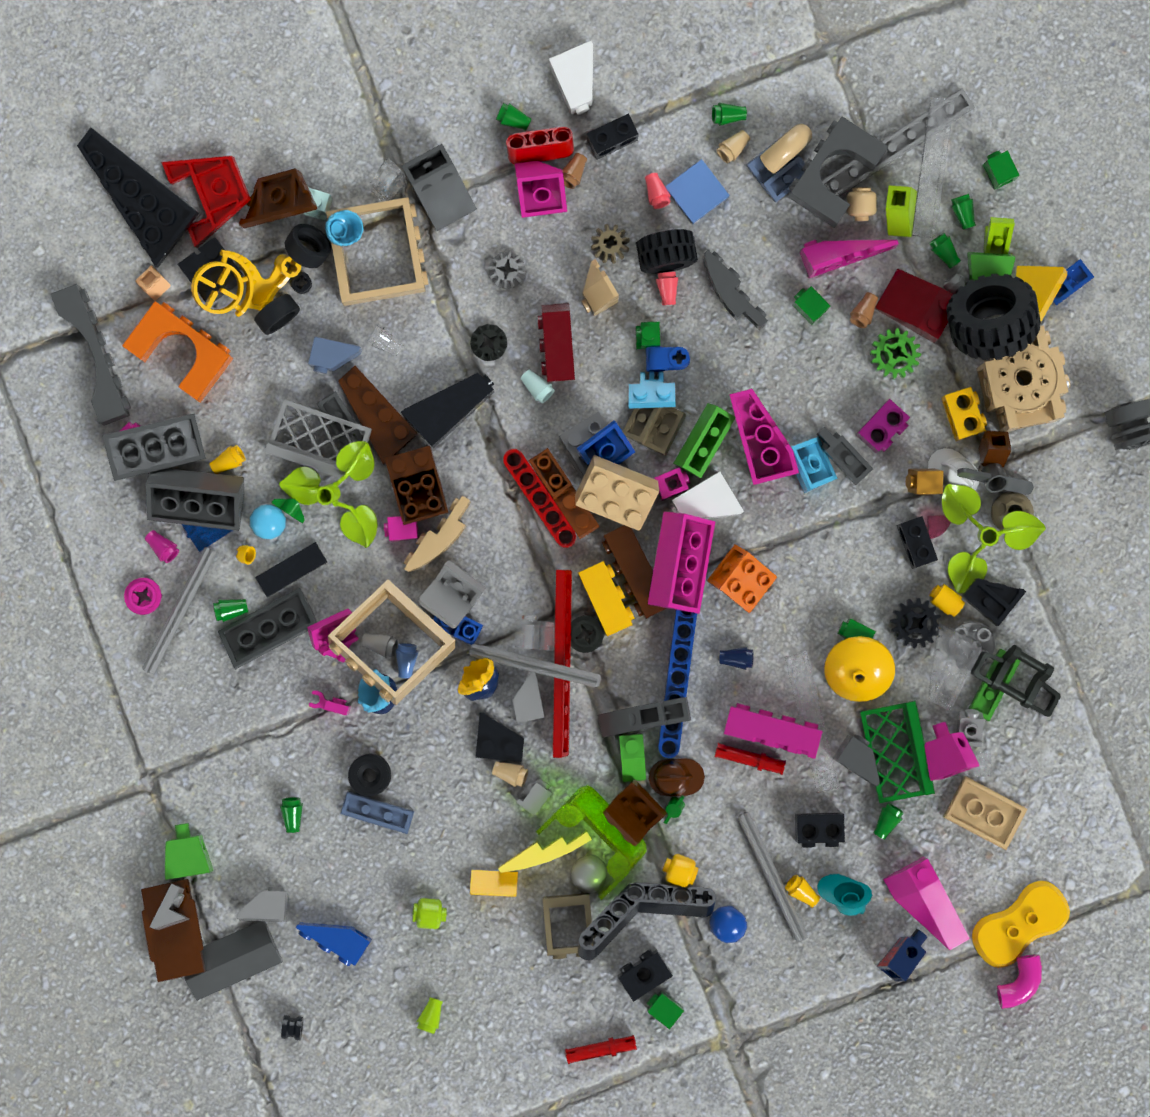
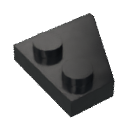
M976 578L961 597L995 626H999L1026 591L1021 588L1017 589Z
M480 713L475 758L522 762L524 738L485 713Z

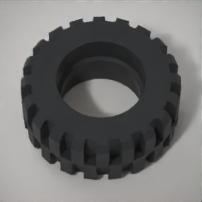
M991 274L988 277L983 275L978 277L977 280L966 282L964 287L960 286L955 294L951 296L946 309L953 344L959 351L965 355L968 354L974 359L979 357L982 360L989 361L993 358L1002 360V357L1005 356L1012 357L1016 355V352L1025 350L1028 347L1027 344L1031 345L1040 330L1041 321L1035 291L1032 290V287L1027 282L1018 277L1012 278L1008 274L1003 276ZM993 315H1003L994 319H984Z

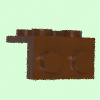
M634 779L612 800L603 811V814L608 823L615 826L627 842L636 846L667 812Z

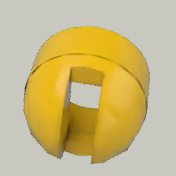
M242 545L236 550L238 551L236 558L241 563L249 565L256 557V550L252 546Z

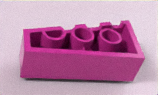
M739 703L736 704V707L731 706L724 734L752 742H759L774 748H782L795 754L808 755L807 757L816 759L823 732L818 729L819 724L805 721L804 725L795 723L796 718L782 715V718L779 719L772 717L773 712L759 709V713L749 711L750 706Z

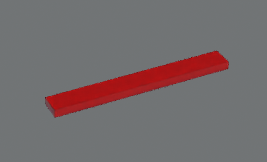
M556 570L554 663L570 667L572 571ZM554 677L553 758H562L569 755L570 681Z

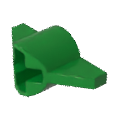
M293 498L273 499L271 502L302 524L305 521L297 500Z
M683 795L679 798H670L666 807L667 817L663 823L667 824L671 817L677 818L681 815L685 807Z

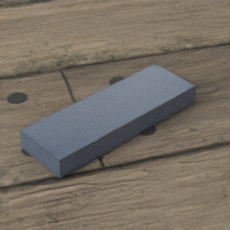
M347 791L340 814L408 834L415 811Z

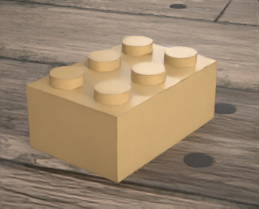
M594 455L575 494V505L640 531L659 493L658 480Z

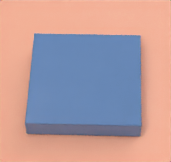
M702 159L665 186L692 225L730 196Z

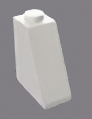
M592 41L549 58V66L571 115L577 113V115L583 114L590 110L589 107L592 106Z
M721 472L671 501L673 506L670 507L674 513H684L704 519L738 516L744 512Z

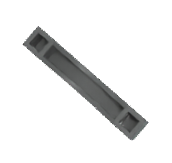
M74 284L51 293L58 315L80 331L92 350L96 364V385L91 403L99 423L105 426L129 417L130 403L128 398L122 396L120 391L123 385L119 375H114L112 366H115L111 354H106L103 346L106 344L103 333L101 331L98 332L95 325L98 323V319L94 310L90 311L87 302L90 301L86 289H82L79 285Z

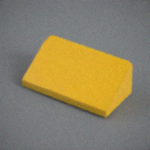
M471 870L470 895L517 897L518 872L500 873V871Z

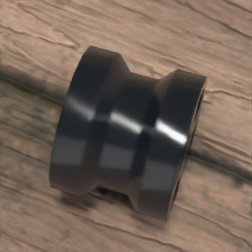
M284 1015L281 1039L294 1037L295 1040H301L304 1018L301 1016L291 1018L289 1015Z

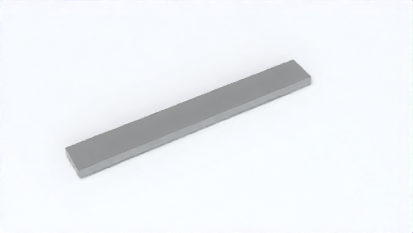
M961 88L883 139L881 142L887 145L888 149L873 171L853 159L822 179L823 184L829 191L840 197L975 108L974 104L964 89Z

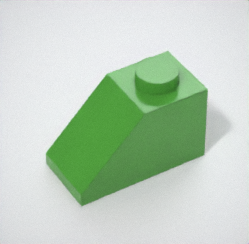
M643 734L619 735L623 782L633 781L634 779L636 781L646 780Z

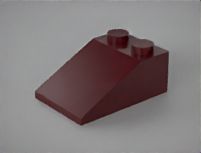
M897 269L876 304L875 310L935 343L948 324L946 309L953 294L937 285Z

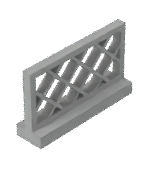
M283 399L270 442L267 443L265 452L341 478L345 472L339 470L336 466V461L333 460L337 458L339 453L334 440L346 435L349 443H352L349 433L359 429L365 431L362 441L368 443L372 429ZM287 406L296 408L300 417L288 422L285 416ZM301 410L306 411V412H309V413L303 415L302 412H301ZM313 414L317 415L322 425L310 430L305 418ZM323 418L329 419L330 421L325 423ZM302 420L307 432L295 437L291 425ZM338 422L344 432L332 438L327 425ZM345 425L350 426L352 428L347 430ZM324 427L329 440L318 445L312 433ZM288 428L292 440L286 443L276 441L279 431ZM309 435L315 447L307 451L302 450L297 440ZM294 442L296 447L290 446L289 444ZM331 442L336 454L329 458L323 457L320 447ZM314 450H317V452H318L319 455L314 454V453H311V452L314 451ZM350 475L346 479L352 482H356L350 477Z

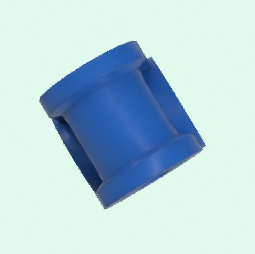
M655 346L646 348L647 372L683 370L690 363L689 352L683 347ZM677 353H682V357H686V359L682 360V364H677V361L673 360V358L677 357Z

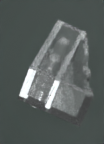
M522 615V620L517 619L515 648L555 651V623L537 621L536 616Z
M939 622L937 625L928 695L929 701L951 710L982 650V645L980 641Z

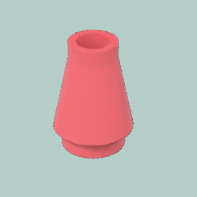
M658 173L647 175L645 181L649 204L654 209L666 207L671 202L670 193L660 180Z
M676 272L657 273L658 279H656V283L662 299V305L676 304L678 285Z

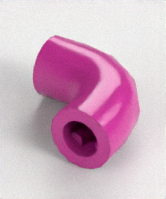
M1039 954L1018 957L1019 975L1017 979L1010 984L997 986V996L1001 1009L1012 1008L1026 1003L1037 992L1042 981V965Z

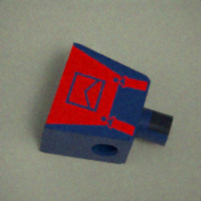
M916 929L910 937H900L877 967L892 980L906 982L926 954V951L921 946L928 937L919 929Z

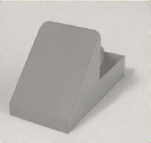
M174 884L170 885L150 925L151 928L160 930L190 919L174 911L175 907L178 908L184 899V894H182L183 888Z

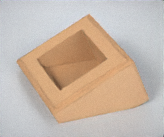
M152 265L135 280L154 301L171 286Z

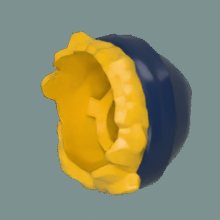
M488 658L471 661L470 666L463 667L464 673L458 685V693L464 695L470 701L492 697L497 689L499 672L494 662Z

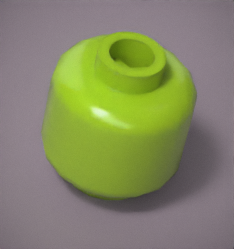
M420 898L418 903L413 905L412 922H416L418 928L438 929L441 922H446L447 908H442V902L439 899Z

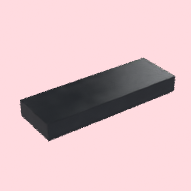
M314 542L255 578L266 597H270L328 563L317 542Z

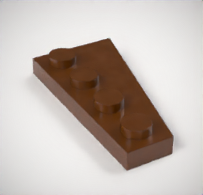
M356 366L338 380L362 426L372 429L369 439L383 465H385V458L396 455L418 433Z

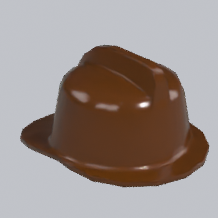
M664 759L652 766L648 779L652 789L659 795L688 796L695 794L701 789L704 784L705 775L703 768L693 759Z

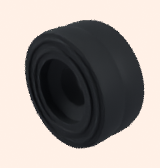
M365 754L352 762L348 771V780L353 790L358 794L368 797L375 796L388 787L391 780V769L387 761L381 756ZM367 768H372L376 772V779L372 782L366 781L363 777V772Z

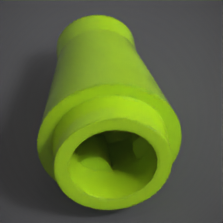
M429 998L427 1005L416 1021L419 1022L418 1029L435 1034L436 1029H439L443 1001Z

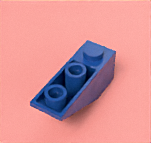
M300 922L296 926V929L300 930L298 933L300 936L309 941L311 938L319 943L318 947L327 953L334 952L339 956L338 960L347 966L351 964L355 966L372 941L370 937L352 926Z

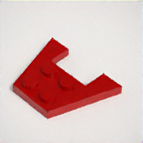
M233 156L161 162L170 184L173 185L189 177L193 180L207 216L192 223L188 228L196 248L200 247L251 200Z

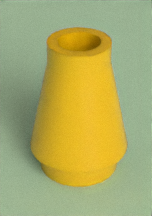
M235 445L233 447L229 446L209 464L215 474H219L242 466L246 458L241 448Z
M797 874L792 876L785 886L788 895L804 902L811 908L820 900V896L816 894L803 876L799 877Z

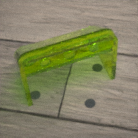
M584 785L579 787L536 829V833L540 835L555 819L564 827L569 828L576 826L583 819L615 852L607 863V871L613 879L598 893V897L602 900L642 859L646 853L647 846L643 839L636 846L627 842L623 838L622 833L615 826L609 824L603 814L609 803L593 787Z

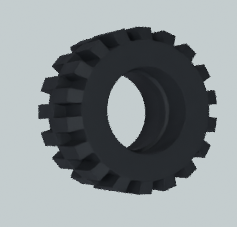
M673 229L656 232L644 236L636 242L640 269L644 273L672 272L687 268L698 260L693 232L690 230Z

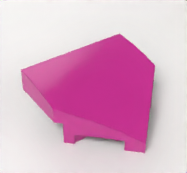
M349 608L307 627L312 647L318 650L321 655L331 656L343 663L346 659L342 655H335L330 650L328 635L352 614ZM356 628L341 641L348 649L352 643L359 639L355 634Z

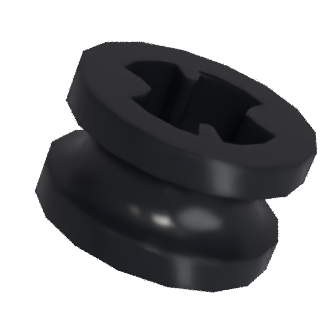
M299 272L297 276L291 277L290 284L295 292L305 294L312 288V280L305 272ZM300 277H304L303 279L307 281V284H304L302 289H299L298 285L295 286V282L299 281Z

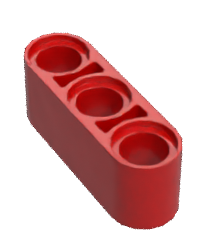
M555 127L512 134L506 139L508 159L512 164L569 157L574 152L573 133L567 127Z

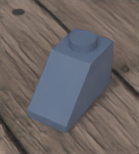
M314 337L308 364L314 367L313 371L327 374V371L334 372L361 355L362 349L360 346Z

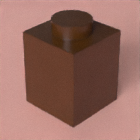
M985 431L978 447L981 466L991 463H998L1002 467L1005 466L1011 452L1008 432Z

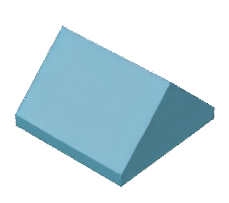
M819 436L791 447L799 471L796 476L804 493L838 479L827 454L821 447L822 443Z

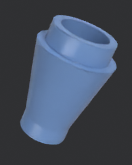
M408 643L398 644V649L395 650L398 677L410 678L412 676L419 652L416 650L417 645Z

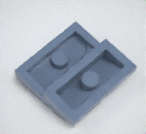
M766 148L749 161L746 166L773 201L777 202L790 192L789 187L795 178L800 180L804 174L801 169L805 163L800 156L796 155L779 171L772 173L764 166L760 159V155L768 149Z

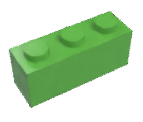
M707 403L673 464L694 476L702 478L734 422L735 416L716 405Z

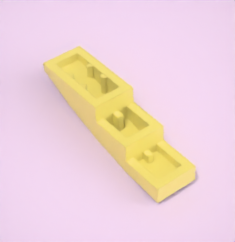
M586 830L568 843L561 836L544 848L536 841L499 866L498 870L502 873L547 863L591 841L592 837Z

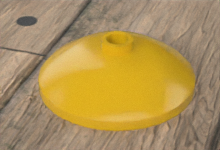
M850 637L837 643L828 653L824 666L825 678L830 688L842 698L857 702L869 701L881 696L891 686L895 676V663L890 651L879 641L869 637ZM861 674L864 677L859 679L856 675Z

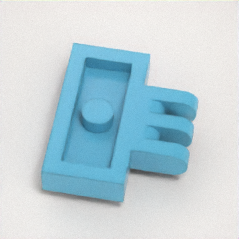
M659 371L658 379H654V372H649V379H646L645 372H640V384H629V409L676 407L675 382L664 383L663 371Z

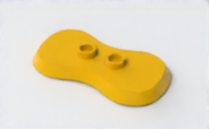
M1036 881L1029 884L1022 890L1017 900L1010 907L1001 912L989 914L977 922L972 931V941L976 951L986 963L993 967L1003 968L1014 964L1031 942L1040 937L1054 934L1066 925L1070 916L1068 902L1062 892L1048 881Z

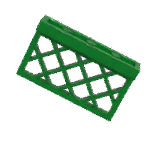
M916 700L860 711L865 738L870 742L868 747L873 749V753L875 752L879 755L878 759L875 760L876 767L881 757L893 764L886 776L877 770L878 777L884 778L882 783L876 786L879 804L935 794L933 781L929 777L924 746L925 741ZM903 708L904 719L900 725L888 719L892 710ZM889 711L886 716L881 714V712ZM877 714L883 718L877 730L868 725L866 715ZM885 721L897 728L891 739L879 732ZM905 722H906L907 731L902 728V726H903V724H904ZM869 729L874 732L872 738L870 737ZM899 730L906 733L909 737V742L905 748L893 742ZM876 735L888 741L882 753L872 746V741ZM890 744L902 751L896 762L883 755ZM909 745L911 746L912 754L907 751ZM904 753L911 756L914 760V765L910 771L898 765ZM895 767L907 774L900 785L888 778ZM914 768L916 769L917 777L912 774ZM911 776L918 781L920 791L909 792L902 786L908 777ZM886 780L898 787L893 796L883 797L881 788ZM900 789L905 792L904 794L897 795Z

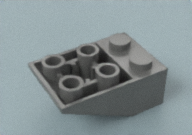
M443 144L402 165L405 176L436 231L477 210Z

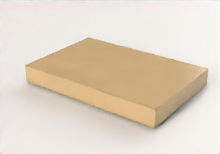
M964 776L943 818L1007 850L1027 808Z

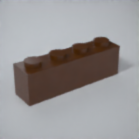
M623 525L603 536L605 541L602 542L606 553H612L616 560L612 564L618 575L623 574L626 580L623 586L628 596L633 594L637 602L633 605L639 617L644 615L645 619L667 609L648 604L653 569L632 528Z

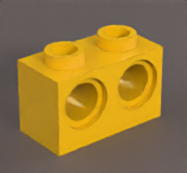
M971 387L944 395L941 398L955 442L986 431L987 421L983 413L980 414L977 406L980 404L976 391H972ZM958 397L966 399V408H960L957 405L956 400ZM965 419H971L974 422L973 430L970 431L964 427Z

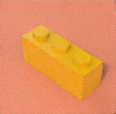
M604 561L578 572L607 637L633 625L631 620L635 619L629 606L624 607L621 599L625 598L620 585L615 587L612 578L615 577V574L610 564L605 565Z

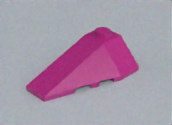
M753 388L729 394L753 485L798 474L799 471L793 449Z

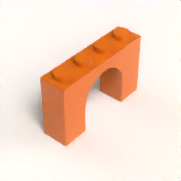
M155 301L122 346L143 362H146L158 344L166 337L171 335L189 337L196 348V361L178 387L201 403L233 360L229 355L231 350L220 342L216 346L210 341L212 336L202 329L197 332L191 327L194 323L182 315L179 319L173 314L175 310L165 302L160 305Z

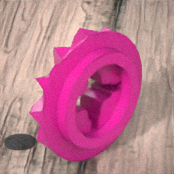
M148 578L133 580L128 584L124 593L127 607L139 615L154 612L160 606L162 598L160 586ZM147 590V596L152 601L144 600L140 603V597L137 596L138 594L135 591L144 592Z

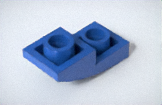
M435 615L431 618L448 634L470 645L475 643L483 627L482 624L466 616L456 628H451Z

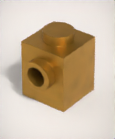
M935 468L908 469V475L905 480L908 492L913 494H943V470Z

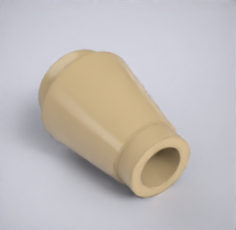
M741 130L721 142L716 150L718 156L726 163L735 161L750 141L749 135L744 130Z
M496 761L492 775L514 787H523L528 776V769H525L524 765Z

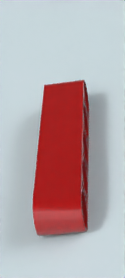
M517 449L508 450L503 457L505 467L556 543L562 548L572 547L576 541L575 531L524 455ZM516 454L520 457L521 461L517 466H510L507 460L510 455ZM531 474L534 478L533 483L528 486L523 485L520 482L521 476ZM543 493L546 495L547 500L544 504L537 505L533 501L534 495ZM556 512L560 517L559 521L556 524H549L546 521L548 513ZM564 531L570 532L573 536L572 541L568 544H564L559 540V535Z

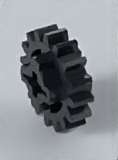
M916 598L913 604L911 599H907V606L900 603L898 606L901 610H894L892 612L897 617L890 620L891 623L896 625V627L891 629V632H898L895 639L900 640L903 638V646H907L910 642L913 649L917 647V643H919L921 648L926 647L925 641L932 644L934 642L932 636L940 635L936 628L942 627V624L937 623V619L941 618V615L934 614V611L937 609L936 606L928 607L930 601L927 600L921 604V599ZM911 608H920L924 611L916 614ZM902 616L905 618V626L903 628L901 627ZM922 618L919 622L920 628H911V625L914 623L912 619ZM928 619H931L930 630H928L927 628ZM917 633L922 638L913 639L908 637V635Z

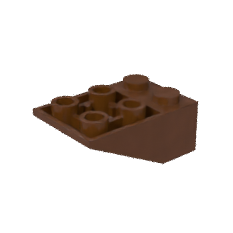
M430 445L385 458L403 525L449 513Z

